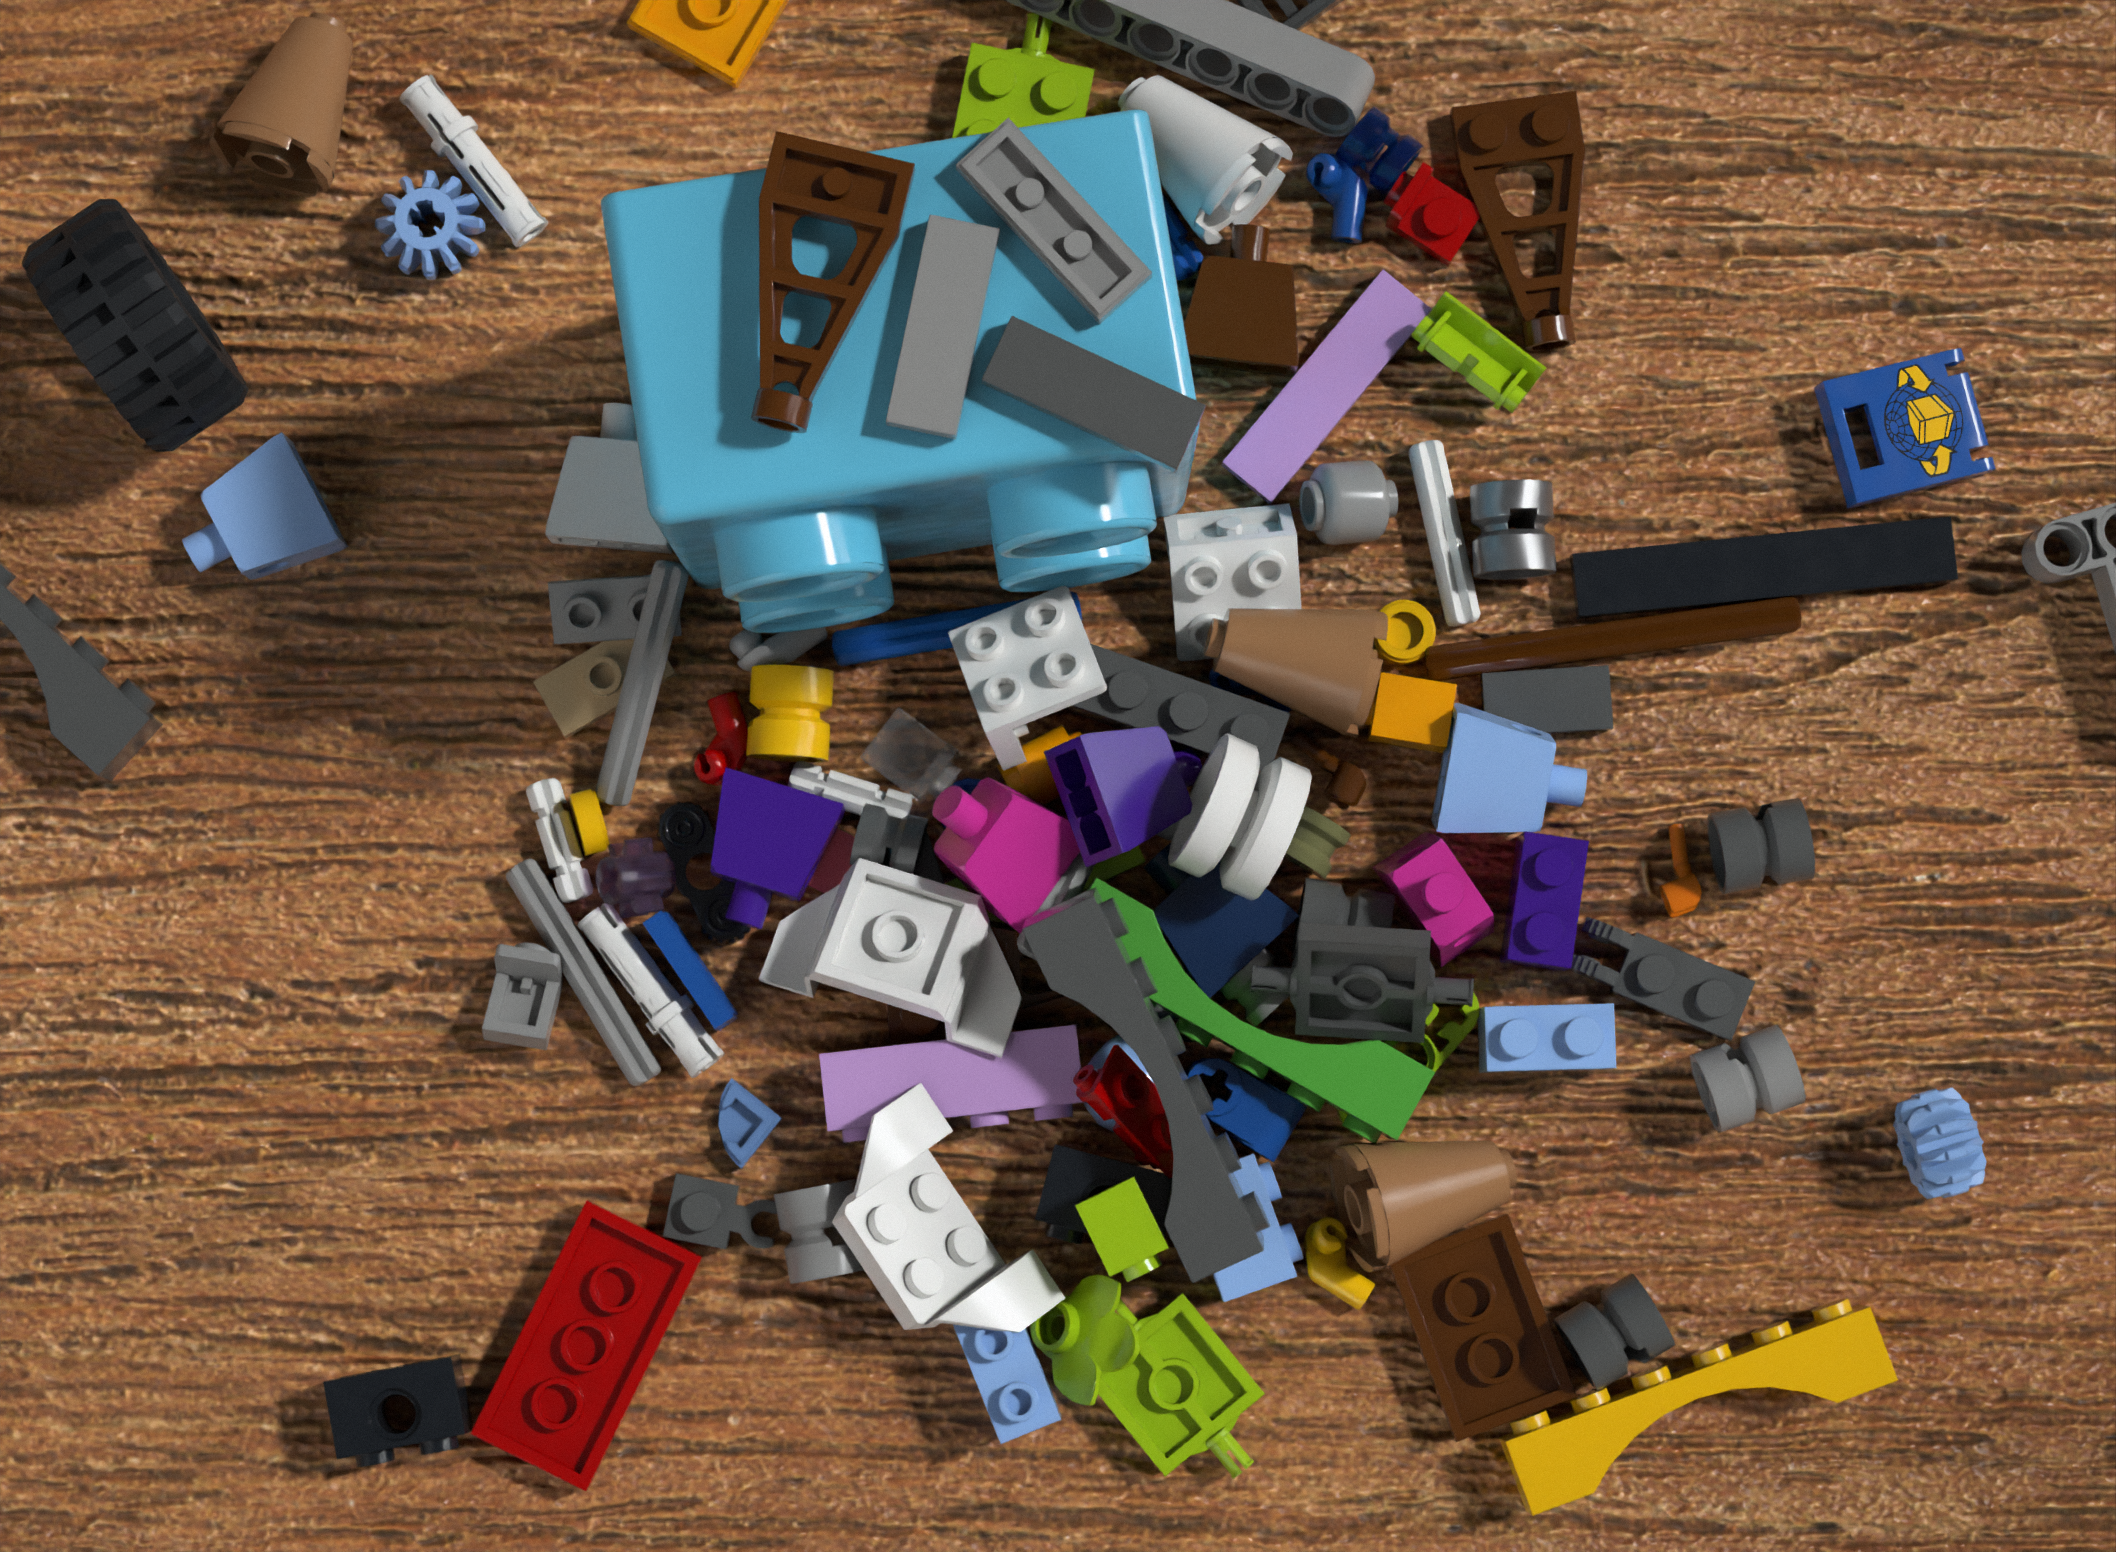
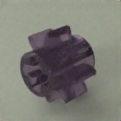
M651 837L627 839L623 843L610 844L608 846L610 856L602 858L596 870V885L602 900L609 905L619 904L621 918L648 915L650 912L663 910L662 898L669 897L676 885V870L671 857L665 851H653Z

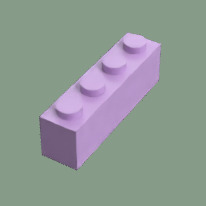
M1076 1025L1011 1032L1002 1058L947 1041V1039L819 1054L827 1131L842 1130L843 1143L866 1140L872 1116L919 1083H922L944 1118L970 1116L971 1128L1009 1124L1008 1111L1034 1108L1035 1121L1073 1117L1072 1104L1084 1103L1076 1096L1077 1086L1073 1083L1074 1076L1081 1069Z

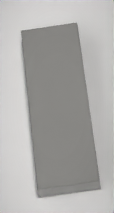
M1009 118L956 164V170L1099 325L1152 278V272Z
M929 215L886 417L887 426L951 439L957 438L1000 235L999 228Z

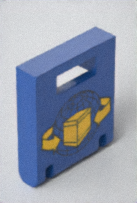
M1962 348L1826 380L1814 387L1848 509L1981 476L1996 470L1993 457L1979 458L1975 461L1971 459V451L1983 449L1989 446L1969 373L1965 372L1952 376L1947 374L1946 368L1956 366L1965 361ZM1864 406L1880 465L1860 470L1845 414L1854 412Z

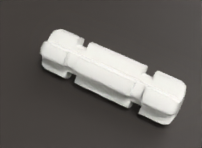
M797 761L788 781V787L843 803L845 811L861 816L865 803L884 807L889 816L901 819L910 814L912 807V797L909 794L891 788L884 792L879 790L880 786L878 784L830 770L829 774L822 772L821 766L805 761Z
M548 778L529 785L526 789V794L532 812H537L539 816L535 823L549 868L555 870L557 874L553 881L559 899L564 903H570L590 896L593 893V886L588 870L586 868L582 869L580 864L584 857L570 812L568 810L564 811L562 806L567 802L561 783L556 778Z

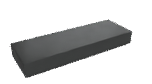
M1011 316L982 377V384L1176 473L1206 408V405L1014 316Z

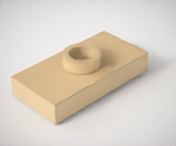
M634 639L602 641L533 681L565 738L574 735L617 709ZM668 659L661 684L677 675Z

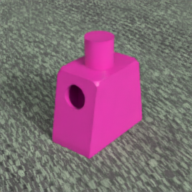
M989 777L981 780L970 795L958 786H950L940 793L933 805L932 812L934 818L947 827L935 843V854L969 892L981 895L986 910L1021 933L1025 920L1035 914L1080 852L1068 817L1056 809Z
M1424 832L1372 867L1389 893L1395 894V902L1414 930L1431 931L1430 953L1440 968L1494 932L1493 912L1442 838Z

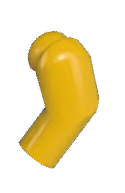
M1332 1217L1319 1219L1318 1222L1311 1224L1307 1229L1303 1242L1308 1275L1314 1283L1359 1311L1372 1292L1375 1283L1347 1266L1344 1242L1347 1238V1231L1344 1225Z

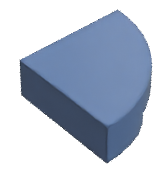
M731 1078L720 1099L718 1127L726 1152L742 1169L783 1118Z

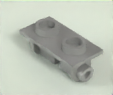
M651 575L548 582L554 644L635 639ZM680 612L673 636H682Z

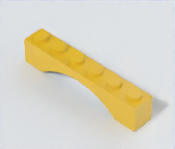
M1848 1298L1839 1299L1813 1309L1812 1314L1815 1321L1791 1329L1788 1320L1773 1323L1753 1331L1751 1334L1755 1343L1737 1350L1730 1351L1727 1342L1717 1344L1692 1354L1691 1358L1694 1365L1670 1374L1668 1366L1661 1365L1632 1376L1631 1381L1634 1388L1610 1396L1607 1387L1599 1391L1592 1390L1570 1400L1573 1407L1572 1411L1549 1419L1546 1409L1511 1421L1510 1425L1513 1432L1501 1436L1499 1439L1526 1511L1534 1516L1593 1494L1610 1465L1638 1434L1663 1415L1698 1398L1733 1389L1771 1387L1806 1392L1839 1403L1898 1381L1871 1307L1859 1304L1851 1307Z

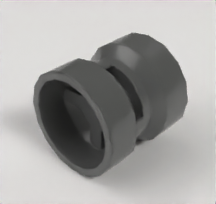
M865 803L852 847L850 865H853L858 858H862L915 875L925 840L928 819L911 814L902 819L889 816L884 807Z

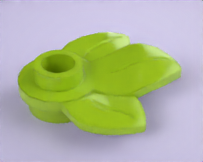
M1097 1274L1082 1279L1070 1296L1064 1295V1300L1030 1326L1033 1342L1047 1357L1052 1359V1373L1055 1386L1064 1396L1080 1405L1092 1406L1095 1404L1102 1371L1116 1372L1127 1368L1134 1362L1140 1349L1136 1328L1127 1318L1115 1312L1121 1296V1283L1109 1276Z

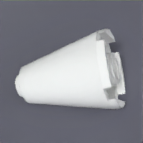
M1160 75L1152 76L1147 80L1143 77L1134 80L1119 98L1118 106L1121 108L1120 111L1140 109L1148 113L1160 183L1194 233L1207 245L1219 244L1226 239L1218 232L1230 223L1233 225L1250 223L1266 206L1286 176L1277 167L1281 157L1291 161L1293 153L1283 140Z

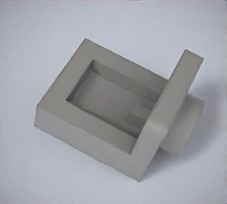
M519 943L515 946L498 944L494 956L496 976L482 1026L483 1038L488 1041L547 1050L564 983L560 956L534 943Z

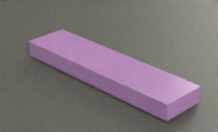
M1382 270L1223 460L1222 466L1271 505L1411 337L1413 331L1423 318L1428 316L1432 309L1385 270Z

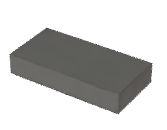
M1609 665L1491 672L1480 675L1482 711L1548 734L1610 731L1613 729Z

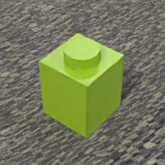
M1134 1176L1075 1204L1110 1277L1122 1271L1126 1281L1129 1282L1162 1265L1157 1254L1169 1247Z

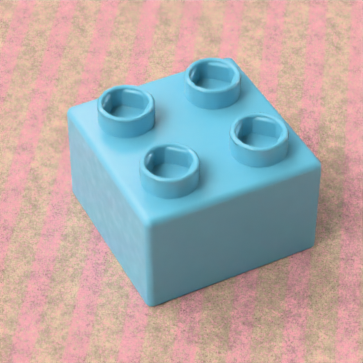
M1140 109L1126 110L1019 127V130L1152 272V278L1100 325L956 170V164L991 132L869 151L868 153L914 163L915 174L899 239L813 398V407L805 433H793L774 429L751 419L757 390L760 389L759 197L767 168L618 191L607 194L602 198L601 210L648 509L651 517L697 586L704 589L722 588V593L726 598L738 601L744 629L754 633L801 631L850 623L887 612L894 604L888 561L993 544L999 585L1010 592L1048 591L1060 586L1071 588L1094 584L1142 571L1150 564L1151 555L1147 535L1156 528V518L1177 513L1185 502L1200 421L1176 473L982 384V377L1011 316H1014L1196 400L1150 117L1146 111ZM930 214L995 227L1000 230L956 439L886 425V417ZM807 216L802 217L795 223L792 230V260L794 266L804 275L825 280L836 277L842 272L856 247L857 234L852 227ZM790 292L784 299L780 334L784 342L806 348L816 345L820 340L831 311L830 302ZM780 383L774 387V390L799 395L798 389L790 383Z

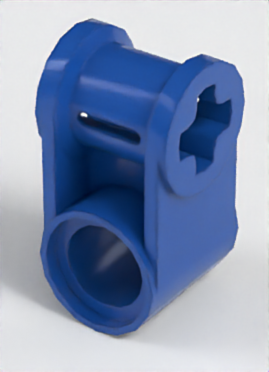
M1201 1058L1192 1062L1185 1070L1188 1078L1196 1074L1212 1076L1216 1073L1217 1069L1223 1073L1220 1085L1227 1090L1222 1100L1210 1098L1214 1110L1205 1114L1207 1119L1226 1130L1225 1133L1236 1141L1274 1163L1307 1107L1260 1078L1255 1079L1227 1061L1219 1058Z

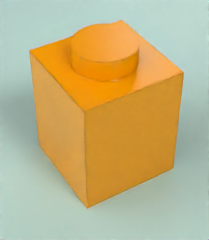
M1381 672L1375 696L1364 724L1369 725L1366 741L1442 753L1448 745L1457 684Z

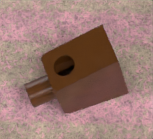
M1250 224L1234 225L1232 227L1229 257L1204 256L1184 323L1191 366L1293 377L1296 374L1299 350L1293 266L1284 263L1267 262L1270 229Z

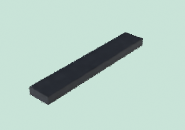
M1951 516L1574 553L1570 556L1576 619L1755 602L1785 597L1796 598L1948 583L1958 580Z

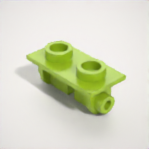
M1447 291L1443 293L1428 316L1423 318L1411 334V337L1420 343L1417 347L1419 351L1423 352L1426 350L1453 372L1458 371L1466 377L1465 381L1495 403L1493 407L1496 410L1503 406L1513 413L1546 369L1544 365Z

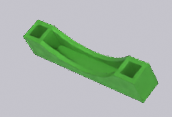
M1098 878L1092 880L1086 891L1096 887L1103 902L1113 897L1118 904L1129 929V934L1120 938L1131 961L1138 957L1144 959L1158 990L1157 993L1149 996L1154 1009L1158 1006L1179 1018L1175 1024L1179 1033L1206 1048L1212 1038L1235 1050L1230 1062L1264 1080L1267 1072L1270 1070L1291 1082L1286 1094L1317 1112H1320L1325 1102L1347 1115L1342 1126L1371 1143L1376 1144L1381 1135L1388 1139L1398 1140L1435 1072L1380 1040H1366L1341 1045L1309 1044L1274 1036L1239 1020L1212 1001L1184 972L1166 943L1152 909Z

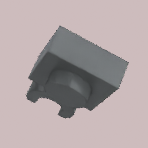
M676 1173L663 1237L728 1249L732 1231L740 1233L742 1238L753 1247L770 1248L774 1246L775 1239L758 1235L753 1228V1219L762 1211L777 1214L775 1201L761 1199L753 1201L747 1206L739 1205L737 1201L741 1186Z

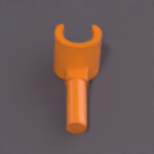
M1684 824L1668 826L1673 869L1677 879L1659 885L1662 901L1671 918L1694 911L1702 895L1701 886L1696 876L1692 873L1691 864H1689Z

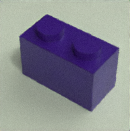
M1527 831L1517 836L1500 955L1501 963L1562 972L1571 969L1589 841Z

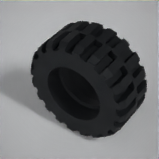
M98 199L28 246L22 260V266L26 270V275L36 289L41 302L53 317V321L66 337L78 358L94 377L96 383L106 393L122 417L129 422L137 435L144 439L152 450L156 452L174 451L243 404L248 393V387L235 362L179 278L120 202L115 199Z

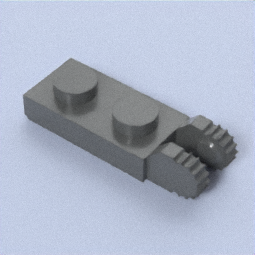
M1586 918L1582 932L1588 934L1589 938L1595 941L1611 944L1625 950L1626 953L1618 972L1601 965L1599 961L1591 957L1573 954L1570 970L1611 987L1610 992L1720 1039L1732 1040L1755 981L1638 932L1631 935L1624 930L1594 918Z

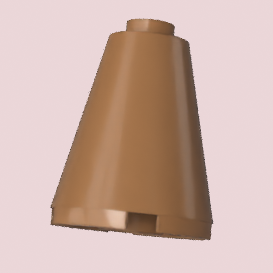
M311 13L309 17L294 19L213 129L209 139L211 150L225 165L234 170L236 162L239 160L255 169L251 178L252 181L290 195L314 197L317 195L320 186L325 193L330 189L335 174L353 42L345 33L346 28L340 21L323 13Z
M1228 608L1223 620L1212 619L1206 637L1204 655L1214 658L1213 671L1343 735L1356 738L1359 735L1357 725L1364 726L1367 720L1383 663L1382 659L1377 658V650L1372 649L1374 638L1386 641L1388 616L1384 612L1376 610Z
M1491 1140L1386 1142L1376 1144L1349 1143L1335 1148L1334 1152L1342 1158L1332 1160L1330 1164L1332 1194L1338 1219L1345 1228L1351 1226L1354 1228L1360 1244L1349 1248L1361 1268L1368 1272L1385 1269L1507 1203L1510 1198V1188H1514L1517 1185V1174L1511 1155L1507 1150L1500 1151Z

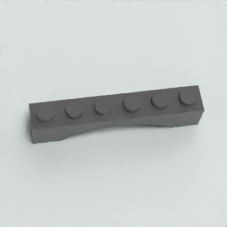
M0 562V620L16 636L34 666L46 700L51 734L95 774L112 781L163 725L149 712L157 703L129 678L121 686L102 670L110 662L108 658L82 636L72 643L56 628L63 618L36 594H33L27 601L9 586L16 576Z
M1095 887L1026 919L1022 931L1050 989L1081 1003L1111 1025L1137 1054L1157 1088L1168 1119L1174 1156L1172 1186L1165 1211L1164 1225L1192 1283L1264 1251V1236L1261 1231L1270 1227L1267 1215L1256 1193L1252 1191L1244 1195L1233 1172L1242 1169L1237 1152L1227 1133L1216 1137L1205 1115L1214 1110L1210 1096L1200 1076L1196 1074L1188 1078L1177 1055L1186 1051L1185 1045L1171 1016L1159 1019L1149 996L1157 993L1158 990L1142 957L1132 961L1120 938L1129 934V929L1115 899L1112 897L1103 902Z

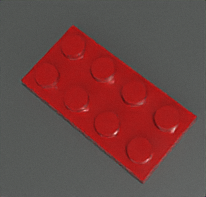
M586 1200L470 1434L584 1491L589 1490L704 1257L590 1200Z

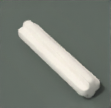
M1440 440L1420 442L1412 445L1408 454L1445 621L1448 626L1453 627L1471 624L1479 619L1481 613L1444 446Z

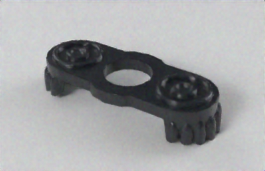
M689 801L685 803L677 802L673 806H668L665 812L660 814V822L656 824V829L659 831L656 837L659 841H662L674 866L673 877L676 887L683 896L690 900L702 925L701 933L704 936L708 935V939L711 942L717 941L719 945H725L727 942V944L733 945L736 943V940L742 941L745 938V934L751 931V927L725 918L736 883L722 879L713 889L700 890L693 887L686 877V867L690 859L698 854L713 853L715 832L708 820L709 814L707 811H702L700 805H694Z

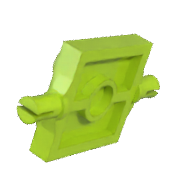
M1028 13L1022 48L1005 50L971 43L952 138L993 132L1007 118L1019 128L1085 117L1095 69L1060 62L1050 54H1046L1051 26L1054 21L1043 17L1039 36L1036 38L1035 34L1039 15Z
M1183 1293L1179 1294L1158 1313L1143 1317L1140 1320L1134 1316L1120 1298L1116 1311L1119 1315L1127 1318L1136 1328L1140 1349L1134 1362L1127 1368L1116 1372L1102 1371L1098 1395L1164 1476H1167L1188 1457L1210 1449L1231 1474L1232 1479L1236 1478L1242 1471L1228 1455L1227 1451L1230 1450L1245 1469L1254 1460L1244 1451L1230 1431L1233 1429L1240 1414L1265 1393Z

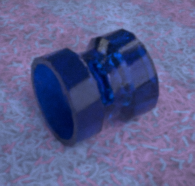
M1374 106L1349 133L1335 156L1350 167L1359 166L1369 175V184L1385 195L1391 190L1402 172L1407 171L1423 150L1424 145L1410 134L1400 135L1391 127L1390 117ZM1387 146L1388 148L1384 151V153L1380 156V158L1377 159L1378 155H1379V154L1383 151V149Z

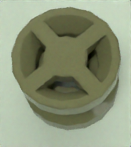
M1305 806L1284 858L1305 871L1325 880L1332 869L1330 863L1331 856L1336 849L1345 847L1351 834L1327 817Z

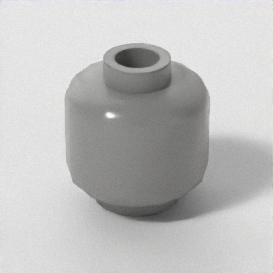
M1357 460L1323 463L1313 471L1310 480L1304 481L1301 486L1299 497L1301 518L1305 528L1308 531H1314L1315 535L1324 544L1338 545L1375 541L1385 532L1389 518H1393L1397 514V488L1392 480L1385 479L1382 470L1373 461Z

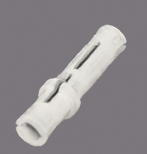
M431 74L429 76L425 75L412 83L402 93L400 101L408 107L433 139L431 148L438 157L446 156L479 200L483 202L510 236L515 247H521L539 235L548 225V221L540 215L510 174L502 167L476 134L478 125L469 115L464 117L461 115Z
M611 901L602 904L601 910L597 907L578 923V928L584 932L649 1019V1022L646 1023L648 1029L653 1035L660 1034L680 1059V1062L686 1068L691 1078L698 1076L701 1070L703 1072L724 1056L723 1050L718 1047L691 1011V1008L694 1006L693 1002L686 994L680 996L636 936L624 923Z

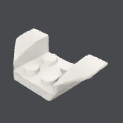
M858 858L849 868L839 885L779 921L773 942L759 976V981L811 998H814L820 982L945 1022L947 1041L1000 1058L1003 1056L1022 1001V996L1013 974L990 927V920L981 895L862 858Z
M919 1083L872 1116L854 1192L845 1198L832 1223L904 1330L931 1328L945 1323L1019 1333L1064 1300L1065 1297L1034 1250L1007 1264L1004 1263L929 1151L930 1147L953 1132V1130L922 1083Z

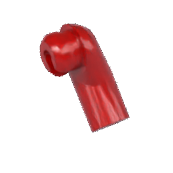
M736 691L716 696L707 701L717 733L704 754H698L694 761V772L697 778L705 784L722 786L726 767L740 772L748 758L746 756L748 725Z

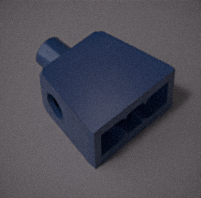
M1169 843L1144 866V870L1168 895L1153 912L1163 937L1189 977L1211 998L1295 921L1299 915L1267 889L1263 891L1259 898L1251 901L1222 888L1219 872L1221 860L1213 870L1201 877H1196L1169 865L1168 856L1171 843Z

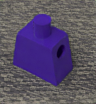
M1159 726L1086 733L1044 751L1085 867L1130 851L1191 814L1193 804L1187 787L1194 785L1202 769L1201 761L1197 754L1189 748L1173 752L1166 731Z
M726 767L722 781L711 860V873L713 876L736 883L725 918L762 930L773 895L800 902L845 813L844 804Z

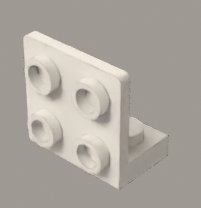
M1289 503L1174 514L1163 517L1165 541L1170 563L1176 650L1180 661L1214 659L1204 655L1207 633L1212 619L1223 620L1228 608L1302 609L1297 533Z
M1060 586L948 632L982 727L1003 771L1027 762L1019 741V737L1029 734L1027 723L1102 694L1107 690L1104 677L1067 586Z

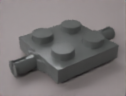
M1300 922L1298 953L1292 961V968L1253 964L1251 992L1290 993V1000L1296 1010V1035L1424 1043L1425 1020L1433 1009V1003L1469 1005L1472 1007L1474 978L1435 977V970L1429 960L1431 931Z

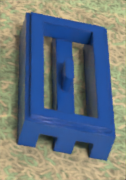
M661 910L643 922V925L713 1028L721 1031L737 1020L736 1015H738V1012L672 915Z

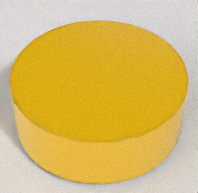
M1397 600L1387 604L1380 610V612H1384L1388 616L1387 639L1385 641L1374 638L1373 646L1383 659L1396 665H1409L1421 660L1425 656V650L1432 646L1435 641L1436 627L1432 615L1424 606L1411 600Z
M587 789L569 794L574 821L585 856L607 851V847L610 846L595 791Z

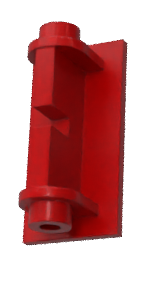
M1118 1044L1114 1045L1102 1068L1096 1069L1093 1065H1086L1076 1073L1073 1078V1083L1077 1086L1076 1096L1081 1101L1087 1102L1104 1121L1109 1119L1115 1120L1116 1123L1112 1130L1135 1153V1159L1142 1166L1150 1165L1153 1169H1160L1168 1179L1173 1178L1174 1156L1169 1123L1157 1088Z

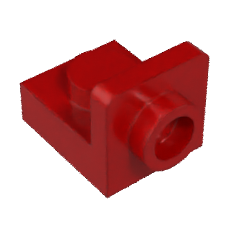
M1423 162L1414 177L1403 171L1383 203L1392 208L1385 226L1441 263L1449 266L1477 224L1480 215L1475 203L1432 176L1434 168Z

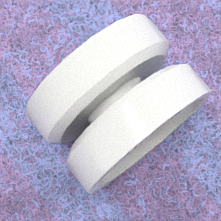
M1227 733L1219 739L1212 749L1189 794L1193 804L1191 814L1178 821L1171 842L1168 860L1169 865L1196 877H1201L1213 870L1221 860L1219 872L1222 888L1253 901L1259 898L1269 885L1292 841L1307 801L1312 775L1310 769L1282 757L1266 765L1258 775L1260 758L1257 746Z

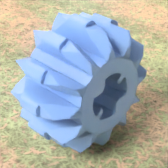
M426 170L424 172L422 188L418 189L408 176L402 177L399 183L406 195L399 199L392 194L386 193L381 199L383 205L394 215L382 216L375 220L377 230L390 235L381 245L382 251L387 257L401 254L398 267L407 275L415 271L421 262L423 275L427 280H435L437 278L439 262L443 261L452 274L461 272V264L455 255L461 251L468 256L476 257L480 251L477 244L466 236L477 235L485 231L483 219L470 216L480 205L477 197L473 193L460 196L462 183L455 176L448 178L439 188L438 177L433 170ZM436 213L444 226L442 229L434 226L437 234L425 237L417 225L420 221L427 224L428 222L424 217L428 214Z
M1934 1088L1911 1095L1910 1099L1897 1103L1893 1124L1898 1138L1896 1145L1901 1151L1903 1165L1906 1166L1909 1172L1911 1183L1918 1188L1919 1193L1926 1199L1947 1198L1966 1193L1970 1188L1983 1184L1984 1169L1987 1163L1982 1150L1984 1142L1979 1136L1977 1121L1973 1119L1970 1113L1969 1104L1961 1098V1095L1954 1088L1941 1090Z

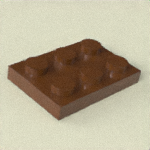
M1508 1214L1500 1215L1444 1236L1389 1266L1455 1442L1577 1397Z

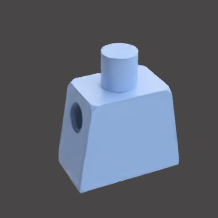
M282 432L264 443L200 494L201 500L213 523L182 539L189 557L200 573L232 556L241 574L250 580L339 552L348 547L294 443Z
M1454 703L1448 745L1443 751L1431 820L1436 831L1441 833L1537 832L1542 828L1546 802L1575 807L1582 806L1587 785V770L1553 764L1556 742L1550 734L1464 704Z

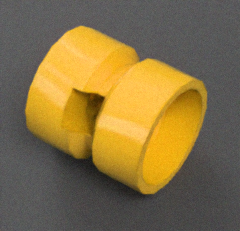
M796 665L752 666L750 703L761 711L759 717L749 722L746 756L754 759L780 762H829L830 725L820 718V714L832 708L834 672L823 668Z

